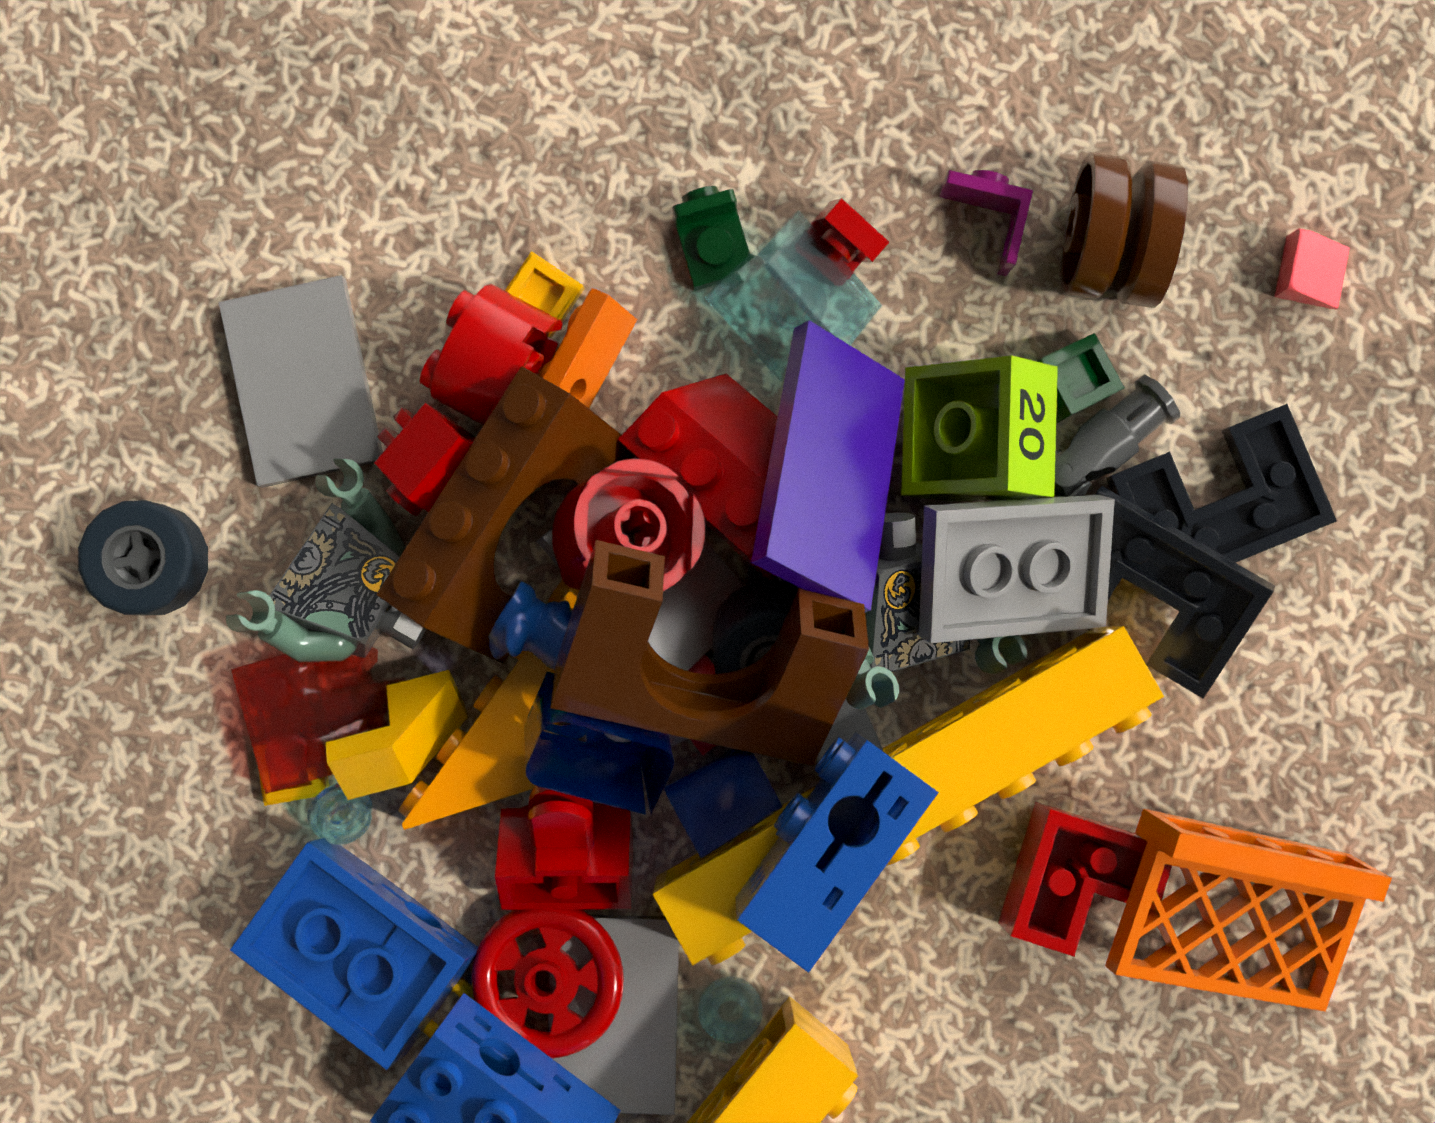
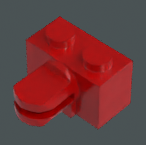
M424 403L415 415L405 408L401 407L393 416L394 420L403 428L399 434L388 427H384L377 435V438L387 447L374 462L392 482V485L386 492L395 502L414 516H418L423 509L428 512L430 511L476 438L473 434L446 415L439 413L427 403Z
M551 778L534 785L529 797V805L522 808H501L495 880L502 910L631 909L633 871L631 807L593 804L591 793L585 783L569 778Z

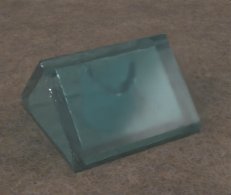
M799 210L704 296L783 385L795 327L810 320L851 345L882 306L846 263L820 239L821 235Z

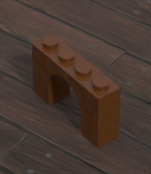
M521 366L376 595L420 626L496 660L489 648L488 635L513 593L497 584L494 574L495 552L505 525L523 500L545 483L565 478L578 486L605 467L611 466L618 461L633 459L634 457L618 440L621 434L573 395ZM506 653L496 661L504 664L510 654Z
M596 540L555 663L550 708L813 766L869 651L864 604L798 589L774 645L765 656L752 665L734 672L723 674L694 673L678 668L664 660L648 642L663 602L665 556Z

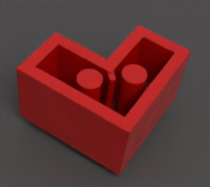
M1035 801L998 924L1011 937L1075 957L1094 893L1127 903L1147 841L1133 832ZM1165 864L1156 890L1160 901L1163 898L1172 865Z

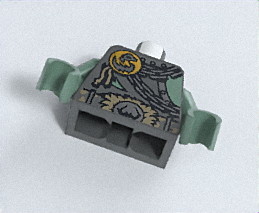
M334 458L335 465L342 470L344 475L342 485L336 488L334 482L328 476L317 475L315 486L325 496L341 498V508L331 503L270 595L259 590L236 594L238 598L250 603L253 611L251 620L248 621L245 617L238 614L227 615L226 624L232 631L236 632L258 630V636L262 641L298 662L343 661L350 655L365 658L382 632L413 650L427 629L376 595L406 549V546L390 516L370 491L362 488L364 476L360 466L353 460Z
M885 514L871 611L865 612L869 651L846 697L847 703L856 709L862 710L874 703L882 708L898 698L899 684L892 673L893 671L970 650V640L929 643L919 637L923 544L916 543L915 516L913 514ZM1019 635L976 639L979 645L975 651V660L977 666L986 673L997 674L1007 668L1006 662L1014 665L1024 660L1027 655L1025 642Z

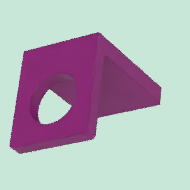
M949 170L941 185L940 198L1011 214L997 275L1006 277L1017 262L1033 190L1010 185L1008 177L994 171L975 170L972 172V175Z

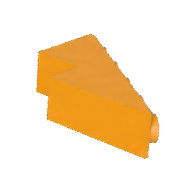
M562 579L549 598L548 603L566 600L573 609L579 591L571 589ZM522 651L515 657L519 661L504 681L496 675L490 680L473 705V707L481 712L479 717L467 733L459 727L452 733L436 756V759L444 764V766L430 785L420 780L398 809V812L406 817L402 823L403 830L531 790L536 783L546 779L568 778L575 773L556 714L560 710L550 708L555 672L553 669L547 667L532 652Z

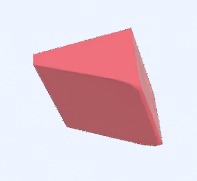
M1296 229L1286 237L1275 297L1334 310L1338 309L1350 248L1311 230Z

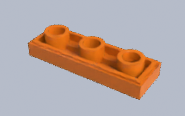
M592 288L583 304L577 307L571 314L565 337L553 359L543 366L539 376L567 391L586 407L590 408L638 319L610 295Z

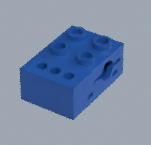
M856 732L848 743L837 737L826 750L814 769L822 779L807 799L797 793L784 808L774 824V827L778 830L776 835L779 838L735 897L737 921L808 973L939 793Z
M325 837L306 843L230 951L388 1070L409 1052L473 962L478 946L330 837Z
M463 993L370 1119V1122L615 1123L621 1110Z

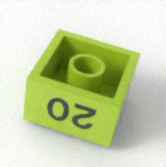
M1012 355L905 367L901 495L939 501L1054 497L1058 367Z

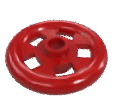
M580 909L512 910L491 926L478 946L472 967V993L474 1001L550 1058H559L586 1049L608 1030L618 1013L622 1001L624 972L621 957L613 939L606 929L586 912ZM539 928L546 947L537 948L523 956L515 939L527 931ZM573 936L578 938L588 948L593 957L582 968H578L572 957L562 950V946ZM513 969L516 971L514 984L518 997L501 998L497 985V971ZM545 970L553 974L556 979L554 991L545 992L537 986L535 978L538 971ZM579 985L597 994L592 1007L584 1017L568 1008V1005L578 992ZM529 1008L543 1014L552 1013L554 1018L551 1032L538 1031L525 1026L527 1009Z

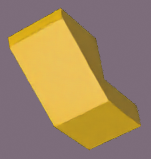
M450 670L387 685L390 726L326 742L327 764L348 800L411 784L443 747L452 733L467 719L463 699Z

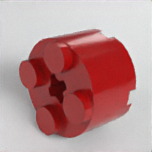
M493 284L484 286L476 295L464 290L453 302L446 319V325L453 329L442 351L436 349L427 359L421 371L419 383L430 389L433 399L484 425L521 366L539 375L543 366L553 359L559 342L548 337L549 332L562 330L563 323L560 319Z
M645 459L618 461L592 475L567 494L558 508L553 523V551L565 584L573 590H580L595 541L599 540L665 556L663 591L674 586L693 568L703 550L705 540L704 515L695 495H689L684 486L676 479L679 476L671 469L660 463ZM621 523H623L625 533L634 535L635 543H629L628 536L622 534Z

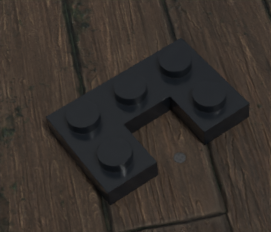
M1288 404L1221 430L1246 489L1194 509L1170 452L1106 477L1112 492L1235 563L1337 522Z
M1101 486L1095 495H1103L1115 499L1108 601L1123 578L1179 611L1146 665L1204 699L1271 597L1275 585Z

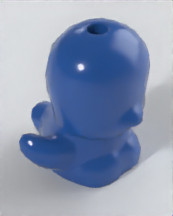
M520 582L488 635L492 656L499 660L506 653H509L512 657H517L522 651H529L547 667L555 671V663L573 611L569 602L564 600L545 604L536 598L535 590L529 584Z

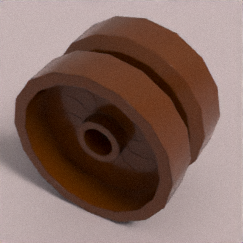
M1088 153L1082 162L1075 181L1065 225L1060 266L1061 291L1064 295L1097 300L1106 292L1113 281L1114 291L1122 304L1155 308L1162 302L1170 286L1184 236L1188 207V180L1185 168L1176 164L1147 160L1132 178L1127 160L1123 157Z

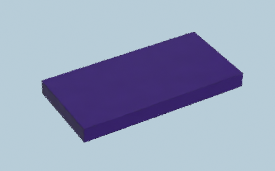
M810 320L795 327L793 330L751 563L804 590L864 604L865 612L871 611L905 379Z

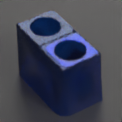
M547 671L524 725L525 767L528 780L542 788L646 815L642 781L643 773L651 815L674 767L670 735L551 709L554 673ZM566 722L570 723V725H555L553 723ZM605 733L631 741L617 742L608 738ZM586 734V742L576 740Z
M729 748L662 781L663 789L701 859L782 808L779 798L752 752Z

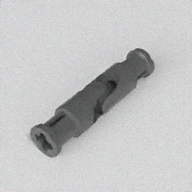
M1145 374L1139 377L1134 382V391L1111 410L1103 408L1081 425L1067 450L1063 453L1061 449L1055 451V496H1085L1091 485L1090 481L1116 471L1139 452L1138 444L1164 422L1173 424L1180 418V410L1175 404L1174 399L1158 381ZM1003 499V500H991V501L1022 500V499Z

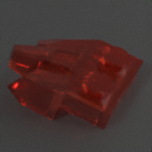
M372 647L365 658L350 655L343 661L298 662L286 654L231 669L265 794L332 775L333 773L327 764L326 742L388 726L384 719V714L388 710L387 685L406 681L407 679L403 676L372 681L370 670L378 662V649Z

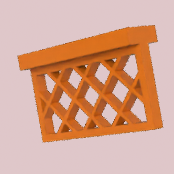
M1143 809L1135 834L1146 840L1147 844L1105 967L1119 976L1326 1012L1366 899L1384 902L1392 877L1344 852ZM1165 864L1180 867L1187 883L1160 901L1156 890ZM1227 878H1233L1240 894L1214 911L1207 892ZM1281 888L1285 889L1291 905L1267 921L1260 903ZM1332 899L1340 900L1333 920L1318 930L1311 913ZM1195 901L1203 919L1179 936H1176L1169 918ZM1248 912L1255 930L1230 946L1223 928ZM1299 922L1305 940L1284 955H1281L1275 938ZM1155 927H1158L1166 945L1144 960L1133 958L1139 939ZM1211 937L1218 955L1197 970L1191 969L1185 954ZM1263 947L1270 964L1249 979L1244 978L1238 964ZM1311 958H1314L1316 968L1308 990L1296 988L1290 973Z

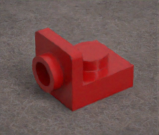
M840 198L829 201L792 244L791 252L828 286L837 289L842 286L861 262H873L889 244V241L846 201Z

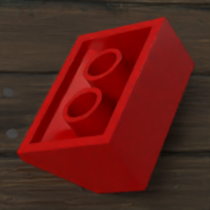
M727 373L662 392L618 440L633 457L660 463L677 474L679 477L676 479L684 486L689 495L694 494L702 508L705 524L767 580H774L776 575L751 563L778 416Z

